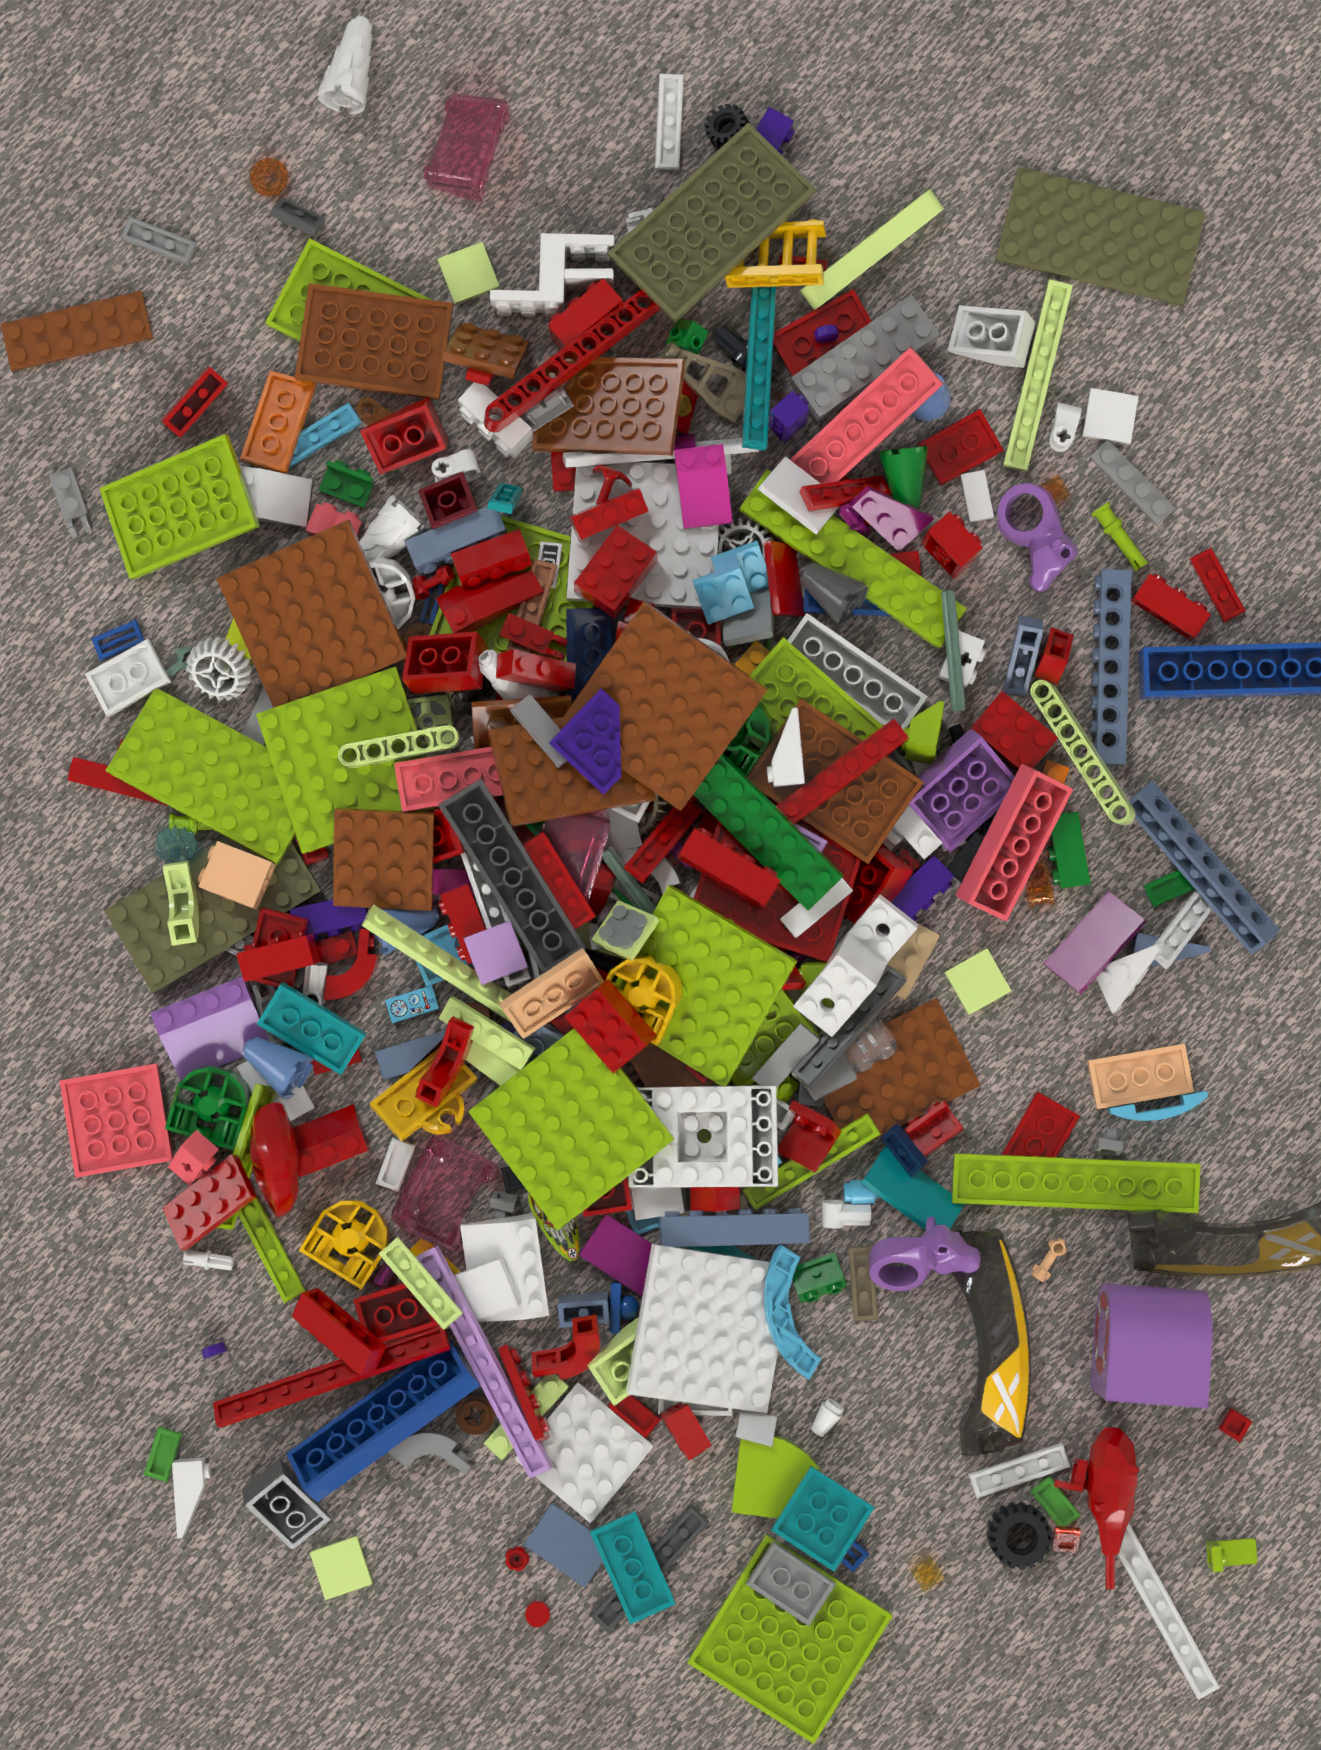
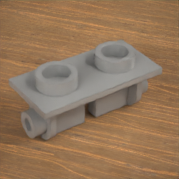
M562 386L559 389L556 388L553 393L525 412L522 417L534 432L574 405Z

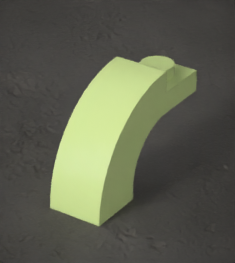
M189 862L164 864L163 872L169 898V919L167 924L172 946L197 942L199 934V909L195 882L192 881Z

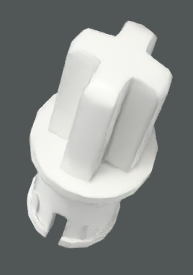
M187 1249L183 1256L184 1265L204 1267L205 1270H209V1268L232 1270L234 1258L212 1254L211 1250L200 1252Z

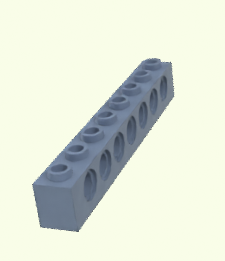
M1102 569L1099 572V576H1095L1094 590H1098V600H1094L1093 613L1098 614L1097 624L1093 625V638H1097V648L1092 650V662L1096 663V672H1092L1091 686L1095 687V696L1091 697L1090 708L1091 711H1095L1094 721L1091 720L1090 735H1094V747L1106 766L1126 765L1132 570ZM1107 590L1116 592L1117 601H1110L1107 598ZM1107 614H1112L1116 617V625H1109L1106 622L1105 617ZM1106 638H1112L1116 642L1115 649L1111 650L1105 646ZM1105 662L1114 664V674H1109L1105 671ZM1105 686H1110L1114 689L1115 695L1113 698H1108L1104 695L1103 689ZM1105 710L1113 713V722H1106L1103 719V712ZM1107 734L1113 738V745L1111 747L1103 744V735Z
M1151 781L1135 793L1129 801L1135 810L1136 821L1248 952L1253 954L1268 944L1280 929L1158 786Z

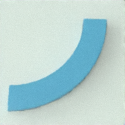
M778 1244L772 1255L765 1279V1317L773 1342L780 1354L796 1372L810 1380L822 1358L816 1355L799 1337L794 1327L789 1303V1288H791L793 1274L801 1257L783 1245Z

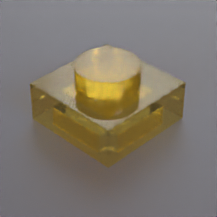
M931 1556L910 1568L911 1573L923 1592L944 1579Z

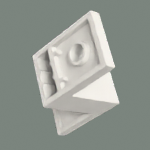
M541 233L539 291L490 290V302L493 312H497L499 316H511L512 312H519L525 317H533L536 313H545V316L552 317L558 312L562 313L565 311L566 287L564 269H566L567 257H571V260L584 261L585 257H595V260L600 262L609 261L608 252L615 246L614 235Z
M879 895L836 945L825 968L798 998L793 1007L833 1037L874 990L889 960L915 932L919 924L882 895ZM881 923L888 925L890 932L886 934L881 933L877 925ZM822 999H832L835 1006L831 1008L824 1006Z

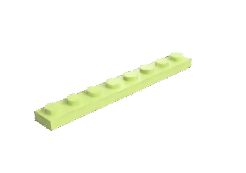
M1051 279L1048 281L1003 467L1027 472L1073 287L1071 284Z
M373 905L369 909L362 924L363 927L510 1021L499 1003L512 995L511 993L492 981L481 985L474 969L379 907Z

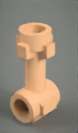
M1060 1238L1049 1240L1047 1244L1049 1251L1039 1266L1034 1264L1032 1267L1031 1275L1041 1282L1049 1279L1051 1274L1047 1271L1056 1257L1064 1255L1067 1251L1065 1241Z

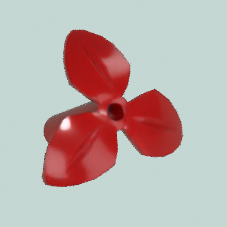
M603 465L593 468L592 473H603L605 478L595 504L608 500L613 484L617 479L624 481L630 488L632 487L630 479L620 471Z

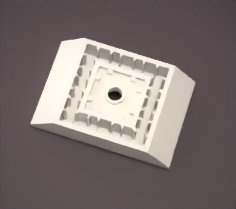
M776 1086L637 1087L675 1137V1140L629 1175V1188L778 1186ZM701 1129H708L711 1132L712 1137L708 1143H702L698 1139V1132Z

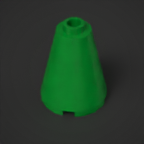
M927 446L879 451V457L893 499L905 505L909 504L915 509L916 506L921 505L928 452Z

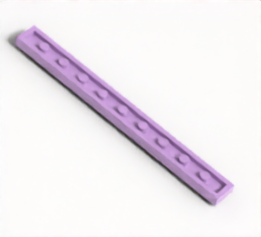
M437 1245L417 1255L416 1258L463 1311V1314L453 1321L450 1327L529 1479L551 1469L553 1464L542 1443L535 1441L518 1397L439 1246Z

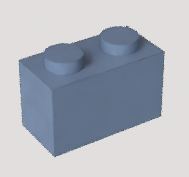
M609 1291L560 1295L558 1300L560 1328L572 1327V1318L597 1315L599 1325L609 1324Z

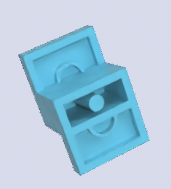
M757 541L712 556L711 560L715 572L692 580L708 624L753 609L754 605L749 593L769 586L766 565Z

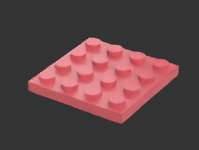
M158 1063L59 1081L75 1178L173 1160L170 1132L165 1129L167 1114Z

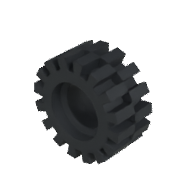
M730 103L726 104L725 108L720 105L718 106L719 111L716 112L713 109L711 111L713 116L708 115L706 118L708 122L704 124L706 128L705 133L717 150L724 146L747 123L750 124L744 111L735 104L732 107ZM736 123L731 131L720 133L726 124Z

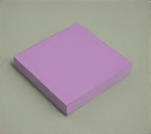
M511 921L464 938L481 985L528 968Z

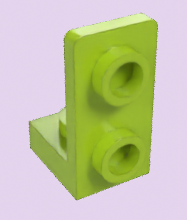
M1254 1538L1205 1541L1207 1567L1213 1572H1223V1566L1256 1564L1258 1562L1256 1540Z

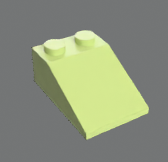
M639 1317L621 1329L587 1365L614 1406L629 1396L626 1393Z

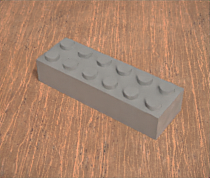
M910 295L791 377L790 385L797 395L800 393L809 403V412L816 422L820 423L862 393L907 349L912 347L919 354L937 342L939 332L913 296Z

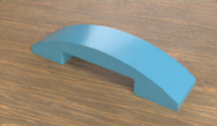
M1198 1091L1179 1095L1180 1105L1136 1113L1134 1104L1108 1107L1107 1113L1131 1120H1161L1180 1115L1194 1108L1208 1097L1207 1091Z

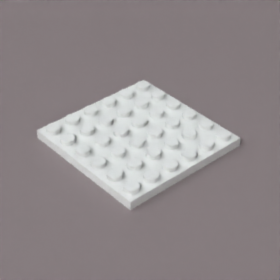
M648 462L602 464L624 473L632 482V487L630 488L624 481L620 479L615 480L608 499L634 488H640L649 510L647 513L618 524L621 528L657 551L658 561L631 597L655 604L654 607L702 609L692 580L715 572L711 557L717 555L719 525L683 529L675 464ZM600 465L576 467L573 514L596 505L595 503L605 478L603 473H592L594 467ZM616 526L582 540L577 539L572 527L567 601L589 602L575 592L574 582Z
M652 1244L626 1393L643 1397L767 1413L778 1349L768 1329L764 1309L765 1279L770 1262Z

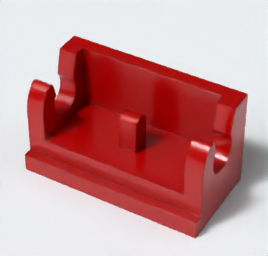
M678 1402L659 1413L679 1449L688 1460H691L712 1446L687 1403L683 1405L682 1402Z

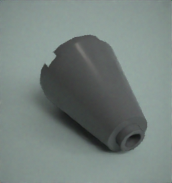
M817 563L806 564L799 574L801 577L800 583L835 623L841 626L854 616L851 612L855 607H861L869 590V587L864 582Z

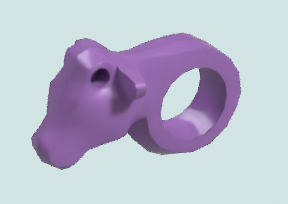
M1031 483L1015 485L1000 500L997 511L999 522L996 525L1007 540L1029 547L1031 564L1029 584L1036 592H1044L1049 589L1053 580L1066 569L1069 563L1078 556V548L1072 542L1071 537L1065 535L1053 495L1040 485ZM1029 493L1033 494L1041 502L1043 516L1036 528L1031 531H1022L1014 525L1010 511L1016 498Z
M929 1217L926 1223V1233L922 1237L887 1238L880 1240L872 1246L869 1254V1273L871 1280L884 1289L907 1291L922 1284L931 1270L941 1275L957 1271L966 1273L977 1271L981 1258L979 1249L967 1245L958 1232L949 1230L945 1225H936L935 1217ZM894 1262H902L909 1265L905 1267L890 1266L888 1264Z

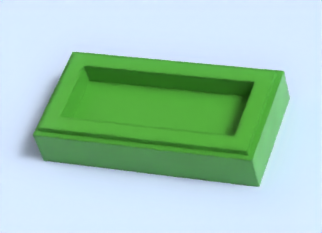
M158 1427L144 1472L145 1476L165 1482L169 1481L172 1463L175 1461L183 1433Z
M1047 1476L1030 1490L1062 1531L1081 1516L1060 1488L1054 1487V1481L1050 1476Z

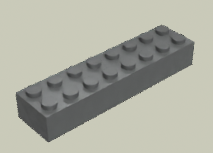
M481 778L438 803V806L543 974L580 949H586Z

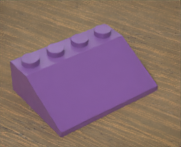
M970 729L917 776L924 783L909 803V806L939 838L942 845L951 852L1000 808L1015 777L978 733Z
M243 977L150 1013L158 1035L181 1081L196 1068L208 1065L219 1067L244 1057L243 1047L249 1039L259 1037L269 1041L266 1030L257 1025L261 1016L248 981H243Z

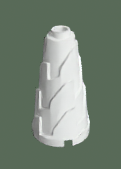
M357 16L347 24L340 46H337L331 65H328L323 82L319 86L318 100L334 111L340 112V106L351 108L349 114H358L365 109L369 83L368 71L371 60L369 55L373 35L371 34L372 25L369 23L370 21L363 16Z
M394 495L387 499L378 516L369 525L365 535L359 541L368 562L379 557L390 559L406 547V540L423 534L428 529L425 524L420 528L418 527L420 525L418 521L421 520L400 500L394 504L396 500Z
M486 650L479 656V670L492 683V687L503 700L524 699L530 694L533 698L561 696L558 692L497 679L496 668L497 655L499 653L494 650Z

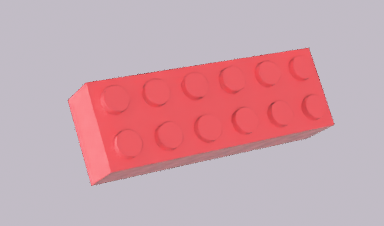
M1021 764L955 896L1007 922L1073 789Z

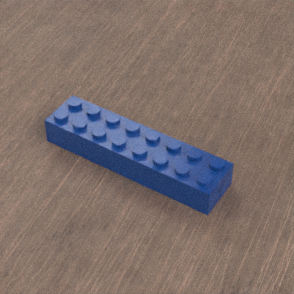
M1321 643L1143 647L1138 651L1140 700L1321 695Z
M450 1339L451 1350L411 1363L286 1453L303 1490L309 1496L319 1502L480 1386L462 1351Z

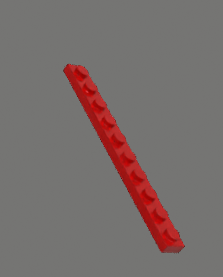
M438 1325L385 1343L387 1347L376 1370L361 1376L352 1371L351 1367L343 1360L338 1359L213 1402L216 1425L222 1428L451 1350L447 1328L443 1330Z

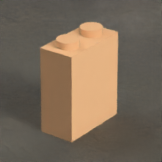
M217 841L216 845L212 846L209 850L207 857L209 862L206 869L203 868L198 878L200 884L198 887L258 911L276 865L268 860Z

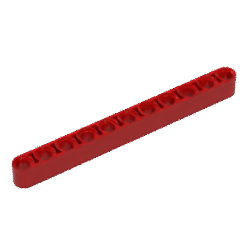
M642 289L491 402L486 407L484 414L485 428L493 433L502 431L556 388L560 387L660 311L661 308ZM643 303L646 304L648 307L642 308L638 304ZM621 317H626V318H628L630 321H629V322H624V321H622L620 318H621ZM602 331H609L612 335L606 336L602 334ZM583 345H591L594 349H585ZM570 358L574 360L575 363L569 364L565 361V359ZM546 373H554L557 377H548ZM533 386L536 387L538 391L531 392L527 388ZM509 401H517L520 405L512 406L509 404ZM498 415L501 419L492 420L490 416Z

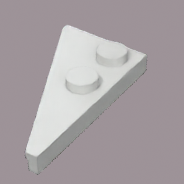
M1163 942L1110 962L1096 977L1112 1013L1122 1008V1003L1132 994L1135 985L1139 984L1148 972V967L1161 954V950L1164 947Z

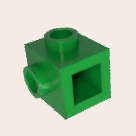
M679 319L670 331L666 345L672 342L681 349L698 355L708 331L693 320Z

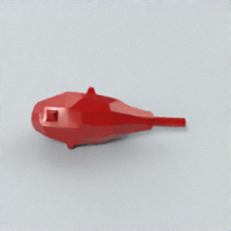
M1105 1427L1094 1440L1089 1456L1088 1480L1084 1483V1488L1088 1491V1508L1098 1526L1102 1554L1105 1555V1589L1112 1590L1115 1589V1556L1120 1553L1126 1528L1134 1513L1135 1494L1138 1485L1137 1474L1139 1473V1467L1136 1466L1134 1443L1120 1427Z

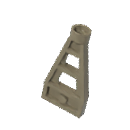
M670 342L664 349L661 359H675L677 355V359H683L685 361L684 382L711 411L728 422L735 423L744 408L746 373L738 368L683 350ZM691 361L704 366L706 369L699 381L687 373L686 369ZM713 373L725 376L728 380V384L720 397L714 396L706 386L708 378Z

